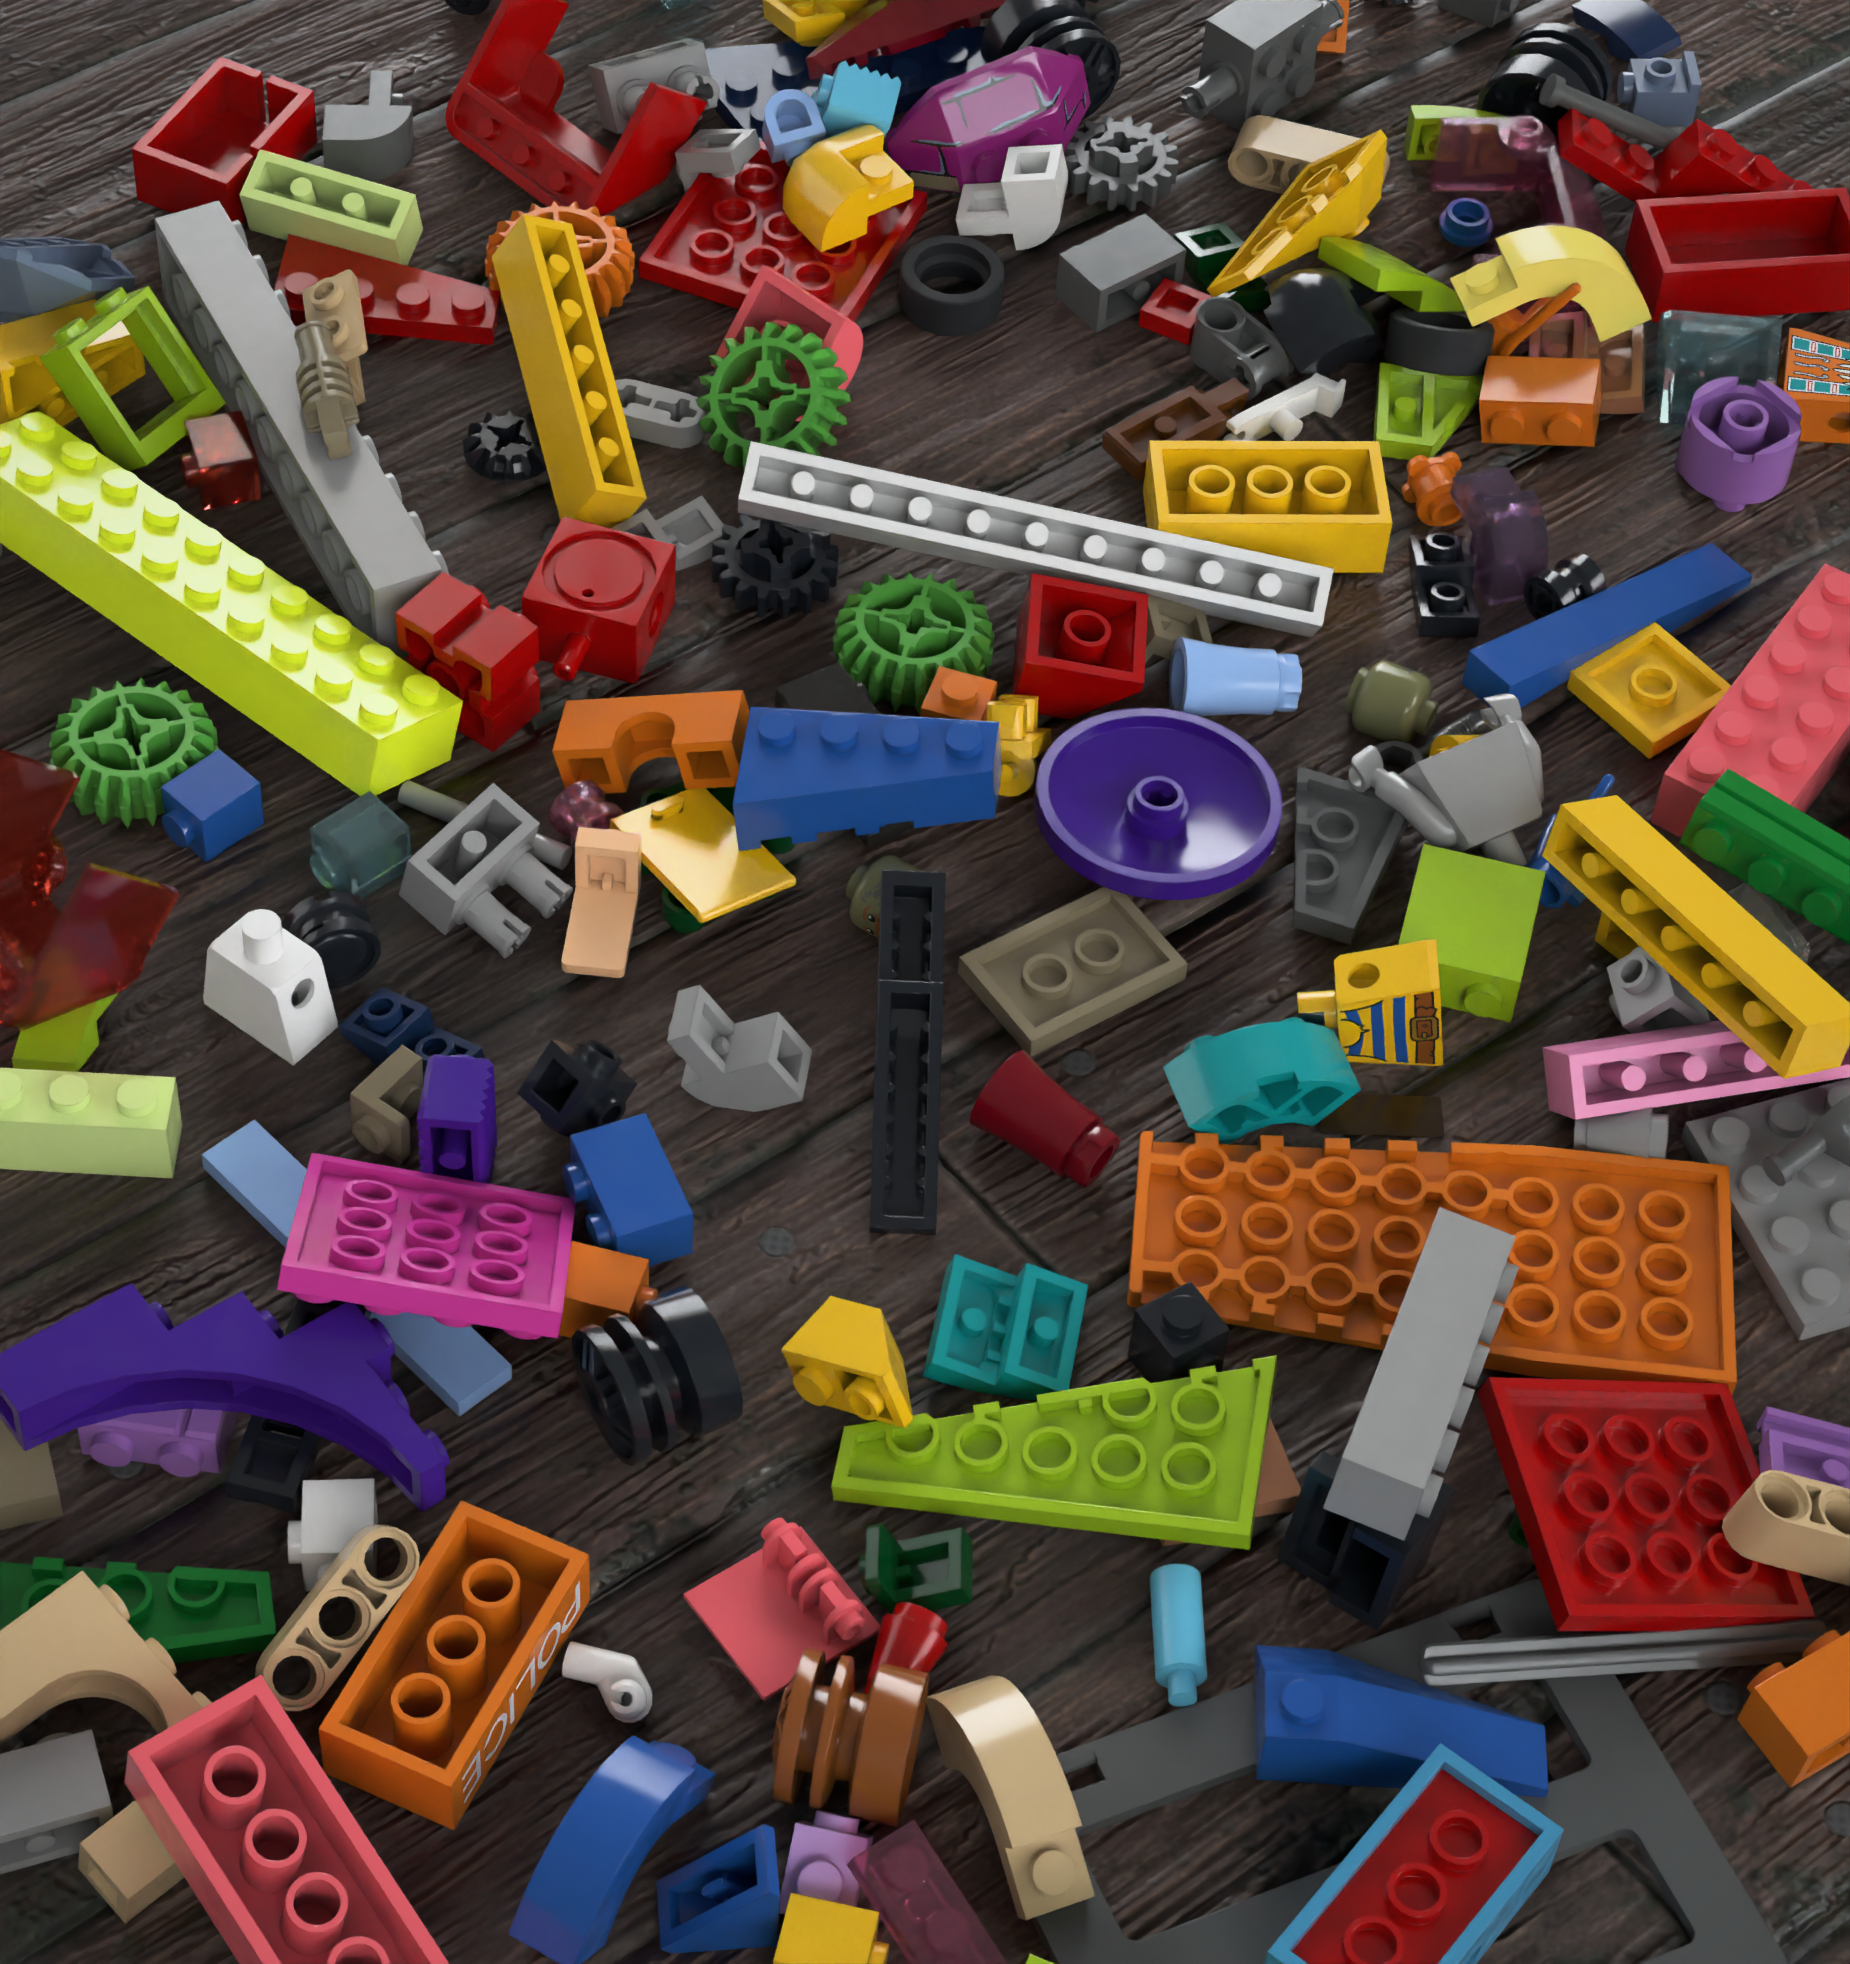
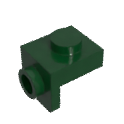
M882 1523L867 1526L866 1552L862 1553L859 1557V1575L865 1591L869 1595H874L889 1614H892L896 1604L900 1602L913 1603L930 1611L972 1602L973 1541L962 1527L896 1541Z

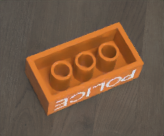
M461 1500L421 1563L413 1580L401 1595L319 1727L322 1764L325 1774L451 1830H455L590 1601L589 1554Z

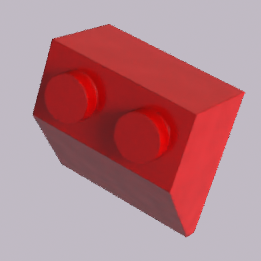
M1032 573L1017 619L1012 695L1038 696V714L1072 719L1141 692L1145 678L1149 594Z

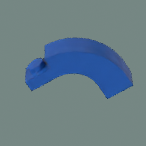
M634 1735L623 1742L591 1777L552 1836L528 1883L508 1934L559 1964H581L603 1948L624 1896L642 1862L661 1835L675 1821L707 1799L716 1773L697 1764L693 1754L678 1745L659 1743L656 1740L647 1743Z

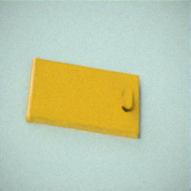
M706 788L687 789L610 819L609 829L641 833V862L691 912L699 923H705L796 885L795 876L762 844L759 849L739 851L734 816Z

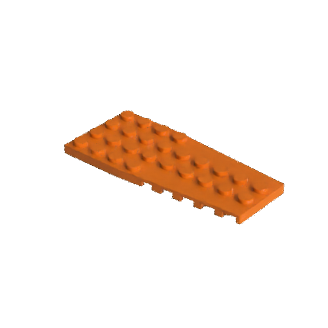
M1143 1131L1140 1135L1127 1304L1130 1307L1139 1308L1191 1281L1224 1323L1384 1351L1437 1211L1441 1207L1516 1236L1507 1260L1508 1263L1519 1266L1505 1305L1494 1300L1492 1301L1504 1306V1311L1491 1344L1488 1345L1478 1341L1479 1344L1490 1348L1483 1368L1553 1379L1726 1383L1731 1395H1733L1737 1383L1730 1176L1728 1165L1651 1157L1647 1159L1641 1156L1535 1145L1451 1142L1449 1152L1446 1153L1420 1152L1417 1149V1141L1387 1140L1385 1150L1351 1149L1350 1138H1324L1322 1148L1286 1147L1284 1146L1283 1136L1260 1135L1258 1145L1219 1144L1217 1133H1195L1193 1143L1153 1142V1131Z

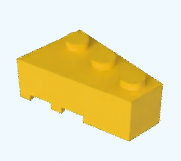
M92 299L0 325V424L37 411L50 416L62 427L79 417L39 357L57 344L52 335L60 328L79 317H82L86 322L96 315L97 311L93 304L98 300ZM122 321L80 351L110 397L146 374L144 354Z

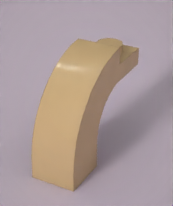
M991 1675L927 1696L926 1703L945 1768L959 1770L965 1775L984 1808L997 1844L1018 1918L1029 1920L1095 1897L1075 1828L1082 1826L1070 1787L1041 1722L1018 1688L1004 1677Z

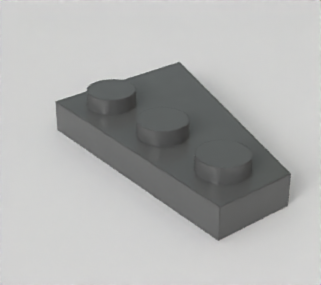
M1297 766L1295 789L1292 927L1352 945L1409 822L1398 811L1377 797L1375 789L1369 788L1365 792H1358L1350 785L1349 781Z

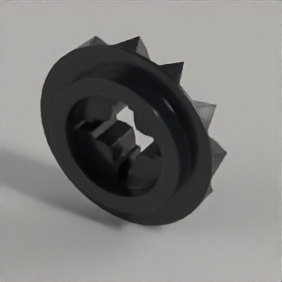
M509 409L506 416L497 417L487 412L483 423H470L468 436L463 439V450L467 464L477 474L499 482H520L534 478L547 469L532 413L517 417ZM512 439L519 440V444L510 443L500 449L499 441L509 443Z

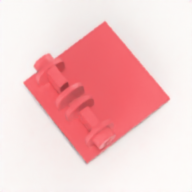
M781 1517L772 1520L763 1528L761 1537L765 1540L762 1549L683 1594L684 1599L763 1701L784 1690L789 1685L797 1671L801 1656L806 1647L824 1651L826 1665L878 1634L880 1624L805 1530L794 1522L787 1523Z

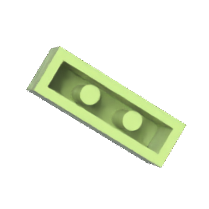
M261 149L239 194L249 229L286 241L288 235L291 234L408 266L423 231L415 194Z
M0 1068V1169L173 1178L182 1130L176 1077Z

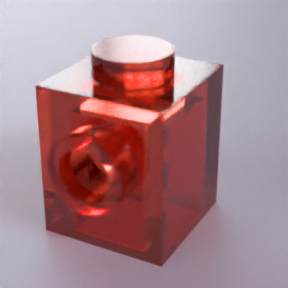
M242 410L184 421L188 453L180 454L182 474L187 489L197 487L204 510L261 499L258 458Z

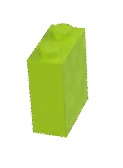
M1423 844L1398 945L1436 939L1442 1007L1468 1012L1478 1017H1489L1511 1022L1545 879V871Z

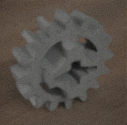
M1104 116L1102 126H1097L1088 120L1084 122L1083 132L1075 131L1064 152L1068 170V181L1071 182L1070 192L1073 195L1084 192L1088 193L1087 204L1090 205L1099 200L1107 201V210L1113 211L1117 205H1126L1129 211H1135L1136 202L1143 201L1152 207L1156 205L1157 195L1168 197L1171 184H1176L1179 162L1176 160L1177 146L1168 145L1169 135L1166 132L1153 135L1152 123L1147 122L1141 127L1133 126L1132 117H1126L1123 122H1114L1110 116Z

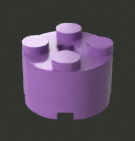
M1722 377L1702 385L1694 393L1688 409L1675 461V469L1691 487L1701 494L1712 498L1716 507L1727 512H1738L1744 509L1746 504L1760 503L1773 498L1785 487L1790 475L1801 436L1800 421L1802 416L1800 408L1789 394L1765 381L1757 380L1756 387L1737 385L1739 377Z

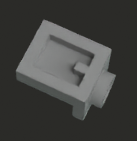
M700 129L675 152L677 160L676 170L679 179L683 183L685 194L700 173H712L713 177L725 178L741 172L743 165L761 149L756 129Z

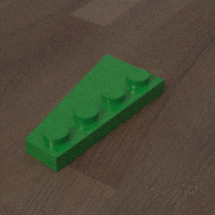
M34 1557L33 1564L0 1562V1630L83 1570L97 1588L105 1584L117 1593L128 1609L130 1620L127 1622L144 1641L149 1638L157 1640L169 1653L174 1664L264 1651L277 1635L269 1572L176 1566L171 1573L137 1570L136 1563L107 1561L106 1569L72 1567L65 1565L64 1558Z

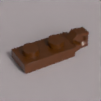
M1235 377L1208 392L1196 390L1190 385L1106 430V433L1103 434L1102 448L1139 481L1145 477L1149 440L1213 441L1230 430L1226 427L1229 419L1246 410L1249 390Z

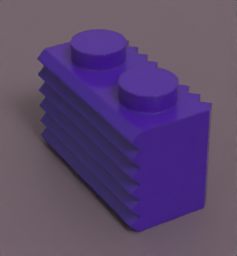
M434 1054L428 1058L416 1121L418 1122L417 1130L419 1131L418 1146L420 1147L419 1163H421V1172L490 1184L492 1168L494 1167L493 1158L496 1157L497 1127L494 1065L488 1059L474 1058L462 1054L453 1056Z

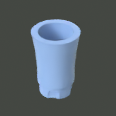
M1184 637L1176 639L1169 667L1170 710L1205 717L1237 714L1272 715L1274 711L1295 712L1298 708V700L1302 689V668L1300 667L1297 654L1276 653L1274 649L1210 644Z

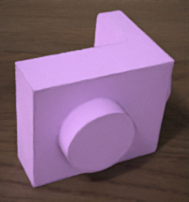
M816 1810L814 1822L801 1820L795 1823L780 1894V1914L786 1913L790 1893L854 1907L857 1906L867 1853L871 1851L873 1835L857 1832L859 1818Z

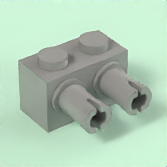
M686 38L588 65L602 127L616 134L621 133V136L650 82L703 99L707 102L704 110L717 107L720 88L717 81L711 77L704 43Z
M492 783L408 860L399 896L444 935L457 924L462 925L466 923L499 952V955L507 958L513 953L514 948L511 946L513 945L517 949L529 935L531 927L510 912L491 895V892L499 885L504 886L508 884L532 904L545 919H548L555 913L556 909L554 906L558 910L570 897L573 888L569 884H565L532 855L534 852L532 846L540 823L498 786Z

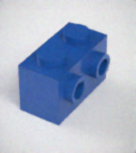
M646 1113L570 1135L571 1163L563 1165V1177L572 1202L578 1203L583 1201L589 1214L586 1216L585 1221L592 1246L649 1259V1266L693 1253V1212Z

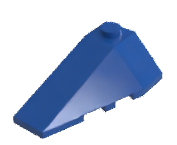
M1256 1645L1254 1652L1256 1780L1402 1789L1441 1743L1514 1795L1547 1796L1548 1773L1544 1725L1436 1687L1428 1686L1416 1680L1327 1649Z

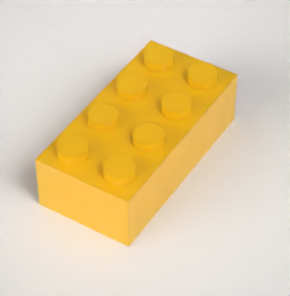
M1149 440L1143 486L1147 528L1334 569L1333 573H1383L1392 528V517L1379 441Z

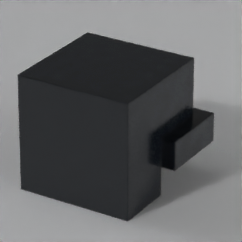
M1322 1450L1309 1466L1277 1559L1331 1590L1329 1603L1378 1630L1426 1565L1455 1489L1442 1482L1429 1518L1415 1513L1405 1540H1401L1323 1509L1344 1451L1336 1458Z

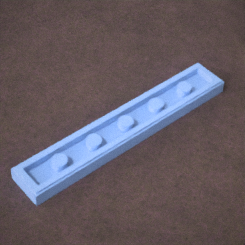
M254 1119L201 1154L203 1168L286 1248L307 1169ZM371 1312L369 1320L377 1318L389 1332L394 1343L395 1355L459 1417L512 1379V1365L471 1326L462 1328L450 1327L437 1322L433 1317L407 1312L391 1316Z

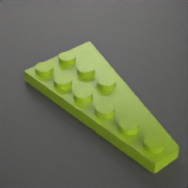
M1277 1355L1252 1359L1253 1367L1216 1372L1214 1365L1190 1369V1377L1150 1383L1144 1377L1038 1394L1036 1395L1037 1402L1000 1408L999 1401L973 1405V1413L937 1419L932 1418L927 1413L913 1415V1420L906 1428L881 1421L844 1426L831 1485L833 1500L1250 1550L1277 1372Z

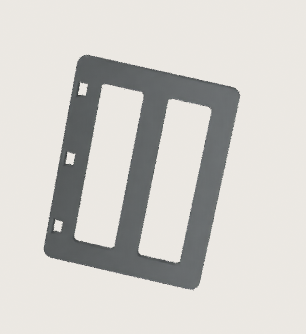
M1533 1579L1336 1651V1653L1423 1683L1418 1668V1655H1420L1421 1647L1426 1643L1462 1641L1455 1631L1456 1629L1486 1618L1490 1620L1491 1628L1495 1635L1482 1640L1589 1633V1631H1557L1540 1579ZM1615 1674L1537 1679L1584 1757L1588 1767L1549 1782L1546 1797H1517L1564 1829L1553 1863L1616 1838H1627L1636 1845L1691 1939V1943L1640 1964H1788L1782 1949ZM1255 1682L1057 1754L1064 1774L1094 1764L1100 1782L1071 1792L1082 1826L1075 1828L1078 1839L1084 1835L1255 1772ZM1492 1682L1433 1687L1460 1695ZM980 1802L981 1818L997 1848L990 1823ZM1085 1860L1095 1897L1034 1917L1031 1920L1054 1964H1264L1267 1951L1339 1864L1142 1940H1131L1122 1933Z

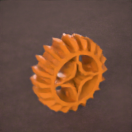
M554 200L550 207L545 208L532 203L528 213L512 211L510 221L498 222L496 232L489 236V243L486 246V259L484 261L485 276L488 277V285L492 290L500 291L492 255L520 217L526 214L573 225L598 317L608 318L610 308L622 306L624 296L630 293L631 285L633 284V270L635 269V254L632 251V243H630L627 237L626 229L616 226L615 217L609 215L601 217L597 207L582 210L579 209L576 201L569 207L558 206Z

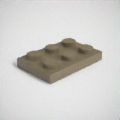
M1102 887L959 956L958 974L1020 1047L1032 1057L1186 979L1188 963L1126 894Z

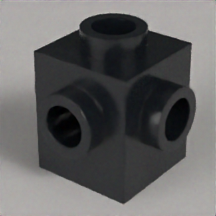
M551 1040L517 1094L540 1114L541 1120L549 1128L563 1136L570 1137V1135L619 1121L625 1113L626 1101L637 1086V1083L619 1068L622 1059L604 1044L594 1040H589L587 1044Z

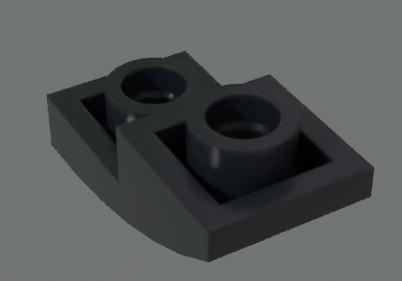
M1448 532L1410 535L1408 544L1410 578L1419 636L1477 637L1480 615L1472 588L1475 565L1467 536H1456Z

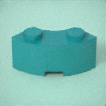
M1298 1017L1287 1018L1280 1022L1251 1025L1216 1037L1212 1035L1198 1037L1185 1047L1181 1055L1163 1066L1188 1127L1200 1133H1217L1219 1142L1223 1144H1230L1249 1132L1273 1124L1299 1123L1313 1127L1361 1090L1335 1031L1321 1025L1307 1023Z

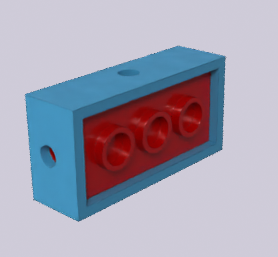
M1440 1743L1267 1951L1264 1964H1477L1549 1873L1564 1829Z

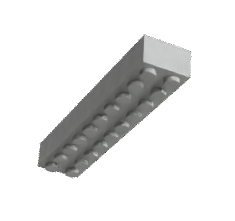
M219 201L155 218L165 307L187 345L226 402L223 407L347 620L379 644L390 648L395 655L405 659L409 653L397 646L395 612L442 572L449 574L441 552L439 550L431 551L428 547L424 528L418 514L415 511L407 512L402 504V495L396 478L391 472L384 474L379 466V457L373 440L369 435L361 436L356 423L347 429L353 454L338 459H329L322 433L308 434L296 384V371L301 364L294 333L299 326H295L291 321L289 306L283 292L280 289L273 291L271 288L268 272L259 254L252 256L248 250L247 238L241 223L238 220L231 221Z

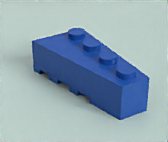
M751 707L733 799L739 851L761 848V840L791 837L792 844L818 841L817 833L855 828L856 836L880 833V828L887 824L910 821L914 828L995 818L1002 772L999 722Z

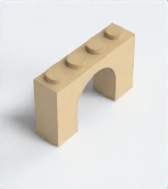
M83 1570L0 1630V1746L51 1708L73 1699L100 1697L126 1704L143 1715L156 1730L157 1734L212 1702L199 1691L191 1695L174 1676L177 1669L165 1648L154 1638L144 1641L127 1622L130 1620V1614L117 1593L105 1584L97 1588ZM136 1800L80 1842L78 1869L125 1924L184 1878Z

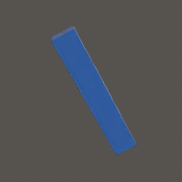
M1711 542L1469 650L1462 684L1488 707L1490 706L1483 700L1484 697L1512 694L1518 699L1522 708L1569 680L1572 670L1650 624L1656 622L1670 634L1750 586L1752 575Z

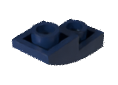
M1582 0L1572 5L1575 24L1606 36L1609 54L1627 62L1630 61V58L1652 59L1663 57V54L1682 45L1680 35L1658 12L1642 0Z
M384 987L378 989L339 1025L342 1035L378 1066L401 1045L422 1057L423 1083L428 1058L434 1054L447 1056L462 1054L485 1059L482 1047L434 1026L429 1007Z

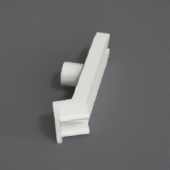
M1315 373L1310 379L1229 419L1226 427L1232 433L1226 435L1223 441H1256L1274 431L1285 441H1291L1298 436L1303 428V422L1300 418L1314 411L1330 418L1334 416L1342 406L1346 380L1341 379L1338 383Z

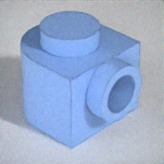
M785 89L775 93L765 106L762 136L771 162L775 163L785 160L786 165L791 167L795 158L815 143L825 139L826 130L815 101L803 91Z

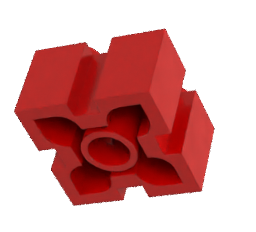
M442 572L395 612L397 646L409 653L403 660L426 676L432 677L442 687L463 700L457 731L490 751L495 752L540 712V678L534 668V665L539 661L538 626L531 623L527 617L518 612H512L502 605H499L492 611L488 600L479 589L472 585H466L445 572Z

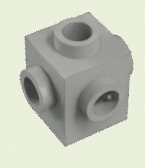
M1640 946L1635 948L1630 954L1606 967L1613 994L1609 996L1611 1008L1622 1023V1027L1632 1034L1710 1022L1707 1008Z

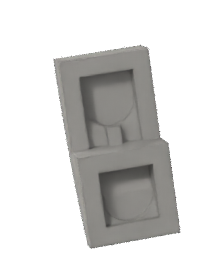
M700 496L658 520H655L650 512L645 509L611 529L676 545V572L712 558L713 541L722 540V527L724 524L704 497Z

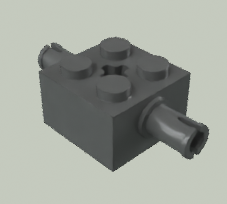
M1336 0L1234 1L1206 19L1199 80L1182 90L1181 93L1184 94L1181 96L1183 107L1188 114L1197 119L1211 113L1239 132L1243 123L1250 117L1256 115L1272 117L1276 111L1294 99L1303 97L1311 89L1315 80L1314 65L1317 46L1321 37L1343 24V21H1341L1344 18L1342 7Z

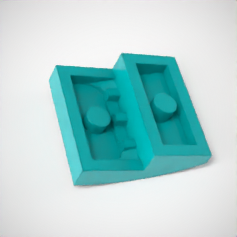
M955 1254L945 1270L923 1377L971 1391L1025 1400H1037L1036 1395L1069 1390L1088 1285L1026 1263L1018 1276Z

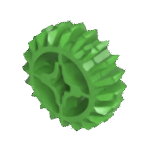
M766 322L762 335L753 327H745L743 344H740L733 338H725L726 348L730 353L724 359L719 355L709 356L711 364L717 370L714 376H699L700 383L710 390V394L695 399L700 409L709 412L698 423L703 431L712 434L708 441L709 446L718 453L725 452L723 457L727 464L734 468L743 465V471H745L751 443L740 430L736 412H744L750 417H755V428L761 431V442L757 443L821 456L817 449L821 442L831 447L837 445V439L829 431L832 425L843 426L847 424V418L836 411V407L851 402L850 395L843 389L838 388L848 378L846 372L840 367H833L838 360V356L829 347L822 348V339L817 335L808 333L803 336V330L794 324H788L782 332L781 327L775 322ZM786 359L802 362L809 376L810 388L803 389L796 383L791 384V374L785 370ZM755 371V375L753 376L751 381L748 382L746 385H743L745 381L748 379V377ZM777 391L783 395L779 399H776ZM767 402H770L769 409L763 406L767 405ZM801 415H804L799 424L791 431L794 421Z
M907 570L903 579L895 580L884 573L879 585L864 581L859 594H848L844 609L839 610V615L835 620L833 653L835 654V661L838 662L841 678L850 680L854 693L868 692L872 705H876L884 700L891 702L894 712L902 705L914 706L920 715L921 706L939 666L984 678V674H988L993 658L994 631L992 630V623L989 622L986 606L976 604L972 590L958 592L955 579L941 584L935 581L932 572L925 579L913 578L909 570Z
M142 677L135 686L123 687L116 679L113 689L106 692L92 686L89 701L72 699L70 713L58 715L56 731L51 733V741L49 743L52 776L56 778L57 785H59L60 792L64 795L65 801L75 802V806L78 807L81 816L96 812L102 825L115 817L121 818L127 829L134 819L146 818L154 826L157 815L164 813L161 787L218 750L217 730L213 726L212 720L209 719L203 703H193L187 689L172 693L166 681L161 682L154 688L148 687Z

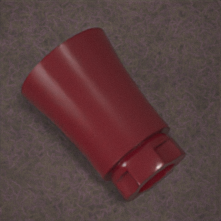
M1024 1050L1011 1055L996 1070L978 1096L970 1115V1124L1006 1141L1042 1163L1058 1176L1063 1177L1066 1175L1069 1179H1073L1085 1188L1090 1186L1101 1175L1107 1164L1113 1159L1121 1141L1115 1133L1102 1124L1103 1119L1076 1100L1049 1077Z

